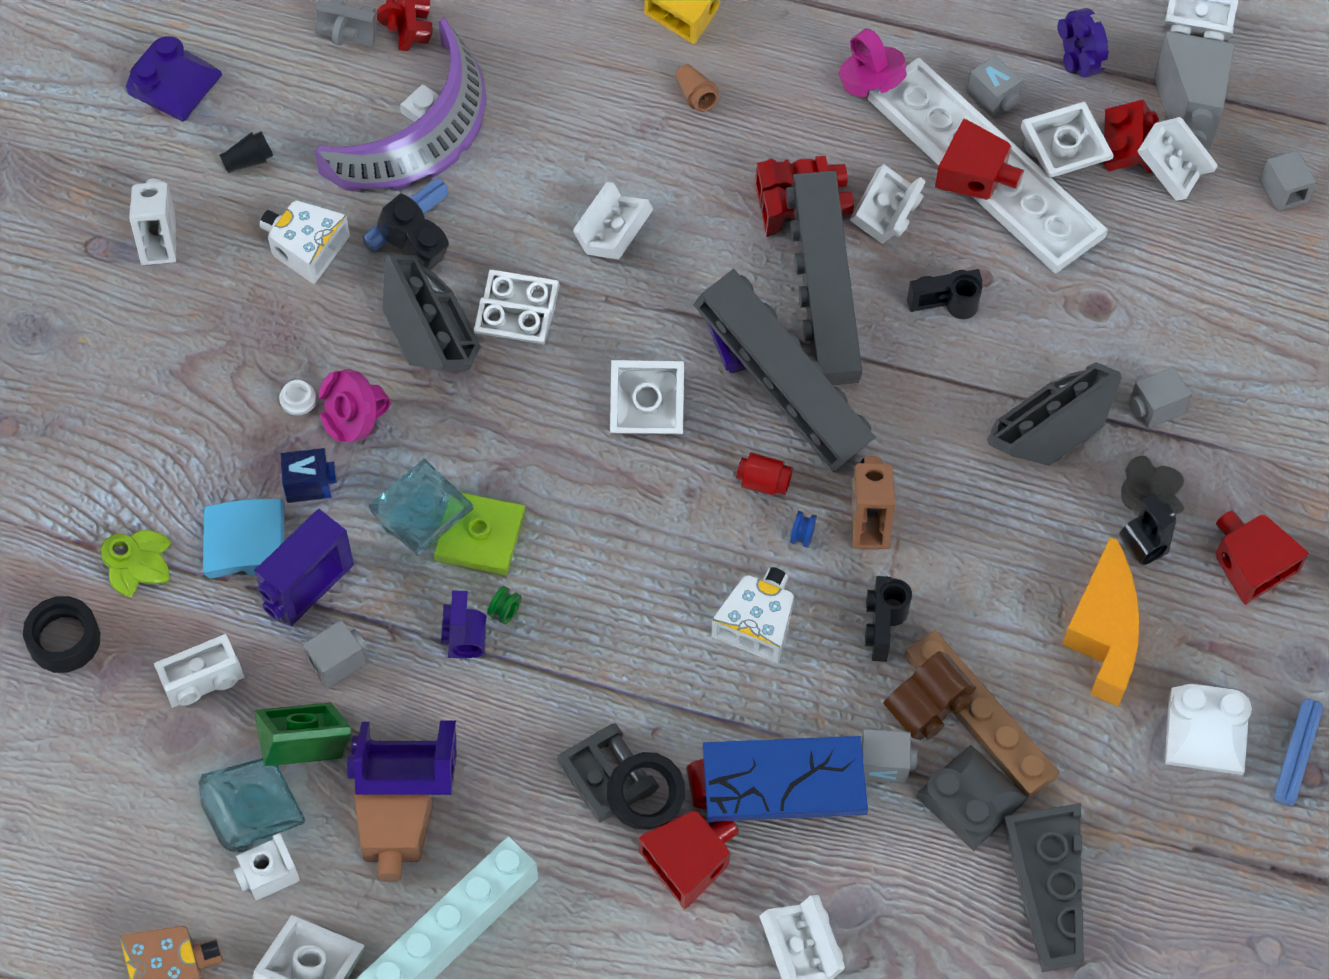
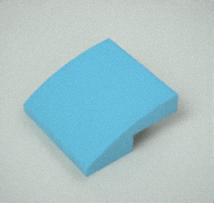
M281 499L239 500L204 507L203 574L210 579L245 571L251 577L256 576L254 570L284 542V502Z

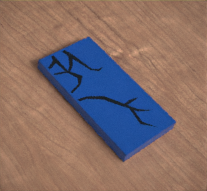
M861 736L703 742L707 822L867 815L868 804Z

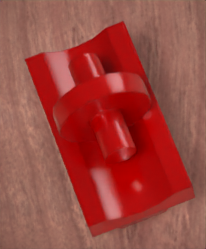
M386 0V4L381 5L377 9V20L379 23L387 26L390 31L397 30L398 48L401 51H409L412 42L428 44L433 33L432 22L416 20V17L427 19L430 12V0Z

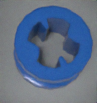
M798 511L790 543L795 544L800 541L804 547H809L817 515L812 514L810 517H805L802 511Z

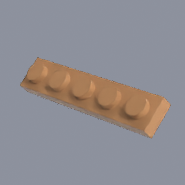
M933 630L905 650L904 657L916 670L938 651L947 653L976 686V690L971 694L972 702L961 712H953V714L1028 799L1058 778L1060 772L936 630Z

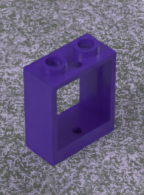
M318 508L254 570L259 585L257 591L262 596L264 602L262 607L270 617L276 621L281 618L292 627L354 566L347 530Z

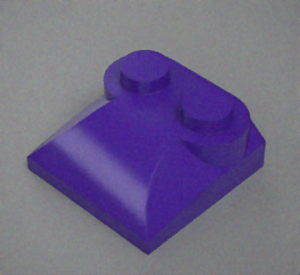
M165 36L154 41L131 68L126 89L128 95L184 122L219 80L222 72L201 58L184 50V46L179 39Z

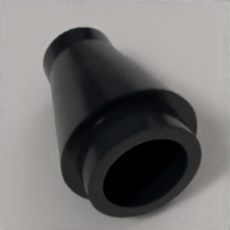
M262 131L255 134L250 132L226 152L219 154L228 173L267 163L266 159L274 156Z

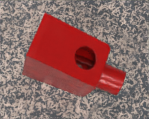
M963 118L938 166L935 188L987 200L992 197L998 183L1017 190L1024 170L1008 164L1011 151L1009 142Z
M1231 510L1221 516L1216 522L1217 527L1225 535L1215 553L1216 558L1245 605L1301 571L1309 555L1305 548L1266 515H1259L1245 524Z
M691 811L640 836L639 853L683 909H686L728 867L730 852L725 843L738 835L739 831L733 821L713 822L709 825L698 811Z

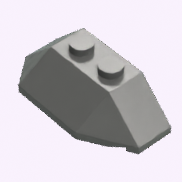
M388 254L385 258L383 312L409 365L437 370H469L481 346L453 291L434 272L423 266L424 262L418 255Z
M1095 362L1088 365L1084 371L1073 372L1050 382L997 419L992 427L991 435L987 438L988 444L1010 456L1050 466L1104 427L1122 379L1120 372Z

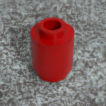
M750 452L748 459L741 458L736 479L742 480L741 488L775 497L777 493L786 495L793 467L785 465L783 460Z

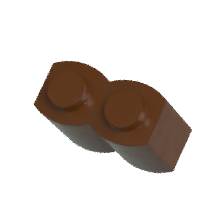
M938 651L926 660L909 679L897 687L883 704L907 732H911L912 738L921 740L925 737L928 740L943 729L944 723L942 721L952 711L959 713L972 702L971 694L976 690V686L947 653Z

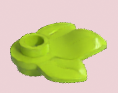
M141 530L131 536L113 534L107 537L102 543L100 555L103 563L109 567V582L111 586L120 594L131 598L139 582L145 584L167 583L170 578L169 569L161 554L169 548L171 541L161 533L151 530ZM117 546H122L126 549L127 553L117 555L113 549Z

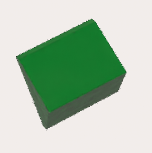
M331 702L255 710V720L264 767L342 758L351 735V726Z

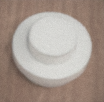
M293 380L283 387L279 400L282 409L288 414L303 415L311 411L315 406L316 394L311 385L302 380Z

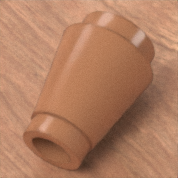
M691 65L681 66L677 70L675 77L688 105L700 112L713 108L719 98L716 84Z

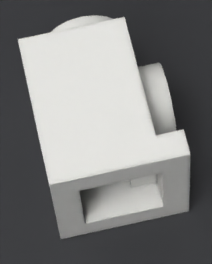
M280 833L272 836L273 840L236 856L240 867L233 869L242 892L250 889L255 901L300 881L296 867ZM269 863V865L265 869H257L258 867Z

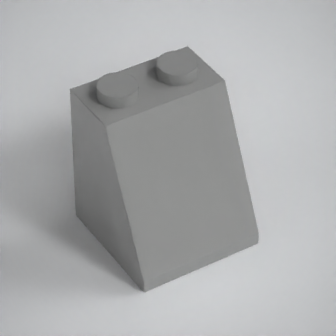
M1166 31L1154 74V81L1168 120L1181 117L1204 148L1210 150L1224 108L1235 44Z

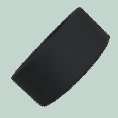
M55 596L40 602L30 611L24 621L23 638L32 659L41 668L54 673H67L82 668L93 659L100 646L101 632L92 610L83 601L70 596ZM62 617H73L82 622L84 634L81 640L72 648L62 652H50L41 646L40 634L52 621Z
M641 752L626 758L613 770L607 783V800L612 813L623 824L634 829L651 830L668 823L679 813L685 800V782L680 769L669 758L658 753ZM639 768H652L660 772L666 779L669 787V797L665 806L658 812L650 815L633 811L627 805L623 796V785L627 776Z

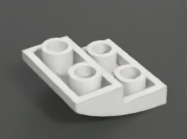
M490 269L484 297L480 299L474 333L544 345L560 287L559 281Z

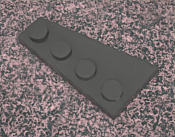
M1081 803L1004 816L1002 822L1042 972L1081 966L1084 961L1081 893L1083 889L1081 873L1082 835H1080Z

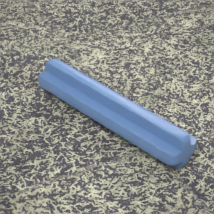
M436 178L412 196L411 199L419 205L424 214L448 195V187L442 180ZM377 224L363 234L364 244L373 252L388 242L381 235Z
M1309 698L1304 699L1299 709L1274 794L1275 801L1286 806H1293L1298 797L1323 711V705L1319 701Z

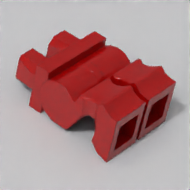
M826 155L816 156L815 160L800 159L793 163H790L789 159H786L784 162H777L772 158L767 161L757 162L755 187L766 237L782 230V223L786 218L795 220L794 209H788L786 202V188L791 187L794 174L836 171L838 188L847 187L848 174L846 165H828ZM839 192L842 216L853 214L854 199L852 192Z

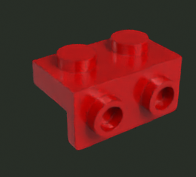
M1144 99L1105 109L1104 138L1113 153V159L1104 161L1108 171L1142 164L1148 174L1153 173L1137 152L1153 125L1159 122L1157 113L1149 109Z

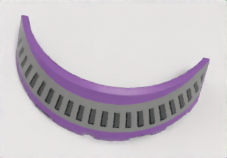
M444 17L439 21L441 45L450 51V69L445 86L435 103L416 122L387 138L355 146H319L315 150V156L320 175L348 191L361 192L360 188L387 187L393 191L411 187V182L426 176L433 178L457 162L463 151L469 149L482 126V117L486 106L485 83L476 59Z

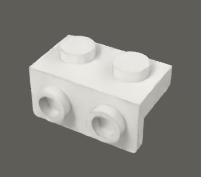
M1169 0L1163 29L1186 35L1204 36L1203 38L1222 42L1223 40L1229 41L1234 30L1233 24L1238 0Z
M1181 117L1155 123L1137 151L1175 201L1186 199L1200 175L1214 172L1218 166Z
M883 164L876 170L850 221L882 244L893 236L898 238L909 225L910 221L907 219L909 212L915 210L923 198V194L920 192L926 181L919 177L913 183H910Z
M606 182L575 226L573 232L586 255L619 260L653 211V207L648 199L621 196L613 182Z
M226 634L154 663L172 708L178 705H190L199 700L202 695L214 690H226L234 686L238 680L245 678L239 660Z
M810 895L800 905L766 909L759 916L781 979H834L844 970L845 965L842 951L836 943L829 924L828 913L823 908L819 895Z

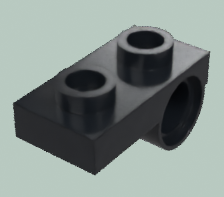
M979 269L969 271L957 270L947 275L923 276L917 280L910 281L907 297L910 312L947 306L949 313L955 318L969 319L973 317L978 311L983 288V280Z
M1152 493L1141 500L1138 517L1130 521L1120 531L1119 536L1141 565H1147L1169 553L1176 525L1175 513L1168 503L1161 502L1155 493Z
M876 576L874 590L867 589L866 612L873 613V624H866L865 646L872 647V661L887 662L890 648V626L900 625L908 617L912 590L903 580L893 579L888 576ZM895 599L898 600L901 603V605L892 606L889 605L886 602V600Z

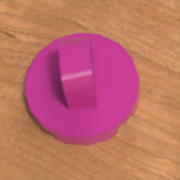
M865 28L851 38L850 47L853 56L849 57L841 65L839 71L842 85L846 92L851 95L866 97L868 96L867 91L880 88L882 94L897 87L906 78L905 68L907 64L903 53L896 48L883 46L881 39L874 31Z
M352 369L329 373L323 380L319 390V399H324L325 412L320 413L321 421L327 433L339 442L347 441L350 443L364 440L371 433L376 418L382 416L391 405L390 398L380 385H370L360 372Z

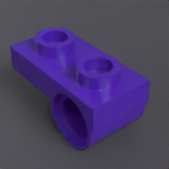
M452 590L451 604L443 605L441 644H449L448 658H477L485 653L487 616L481 611L467 609L468 591Z

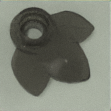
M1144 455L1135 457L1128 463L1125 468L1127 479L1121 487V499L1126 507L1139 512L1141 500L1155 493L1161 502H1166L1170 505L1175 515L1184 510L1183 504L1175 496L1184 484V477L1178 470L1169 466L1155 468L1150 459Z

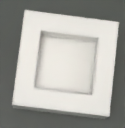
M422 84L400 104L401 114L416 122L431 108L439 95Z

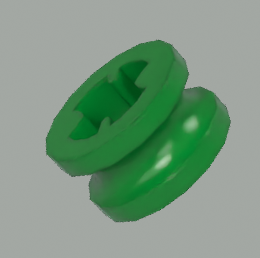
M502 586L493 596L487 610V615L492 618L498 616L499 622L507 624L519 608L522 599L521 595L516 592L510 594V589Z

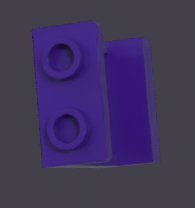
M440 720L437 741H373L370 736V722H361L359 735L352 736V755H348L347 776L348 779L355 780V795H451L457 758L456 720Z

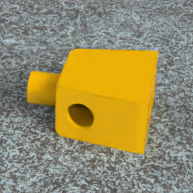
M644 0V14L694 45L718 11L720 0Z

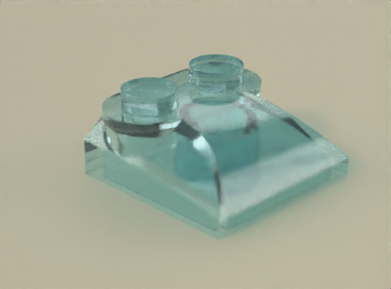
M425 458L368 505L370 512L381 522L383 529L389 534L395 535L417 556L474 509L473 504Z
M263 758L202 774L198 782L201 806L218 841L229 851L245 852L254 845L255 841L292 829L305 822V818L278 765L264 767Z

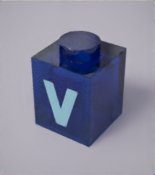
M325 448L280 453L282 483L287 503L332 498L330 484L337 483L335 461L328 462Z

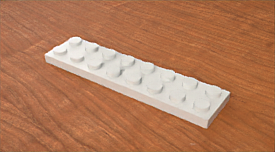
M917 58L905 68L906 78L897 87L882 94L880 88L869 91L868 100L937 165L943 159L963 118L1009 142L1011 151L1008 164L1024 170L1019 187L1016 190L998 183L990 199L973 198L1055 274L1106 237L1108 229L1057 182L1049 178L1046 172L922 59Z

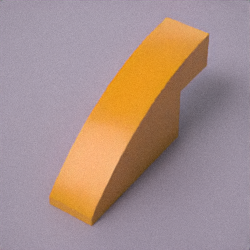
M1110 537L1071 619L1062 645L1103 662L1090 694L1119 707L1134 668L1139 638V611L1136 589L1126 557L1118 540Z

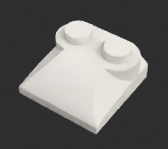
M1085 101L1022 120L1021 130L1025 136V150L1031 156L1037 158L1049 178L1113 159V153Z
M611 360L610 433L683 434L684 361Z
M1198 684L1172 687L1168 702L1165 764L1243 775L1245 772L1248 719L1252 711L1249 698L1242 692L1234 689Z
M291 915L255 968L253 979H348L361 957L365 945Z

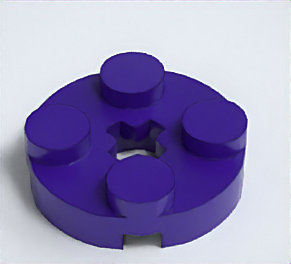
M1089 8L1070 11L1066 18L1058 21L1057 25L1065 51L1063 56L1064 66L1068 72H1076L1081 77H1090L1102 73L1105 68H1100L1101 62L1108 60L1109 53L1105 29L1101 21L1094 22L1090 15L1095 13Z

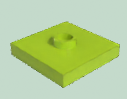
M453 491L434 553L435 561L507 576L525 516V505Z

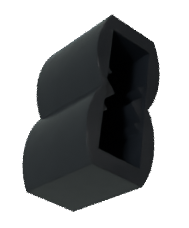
M400 193L382 208L377 226L385 240L393 246L400 248L403 255H418L424 262L423 266L429 270L443 259L449 246V241L439 226L425 219L421 208L413 199Z

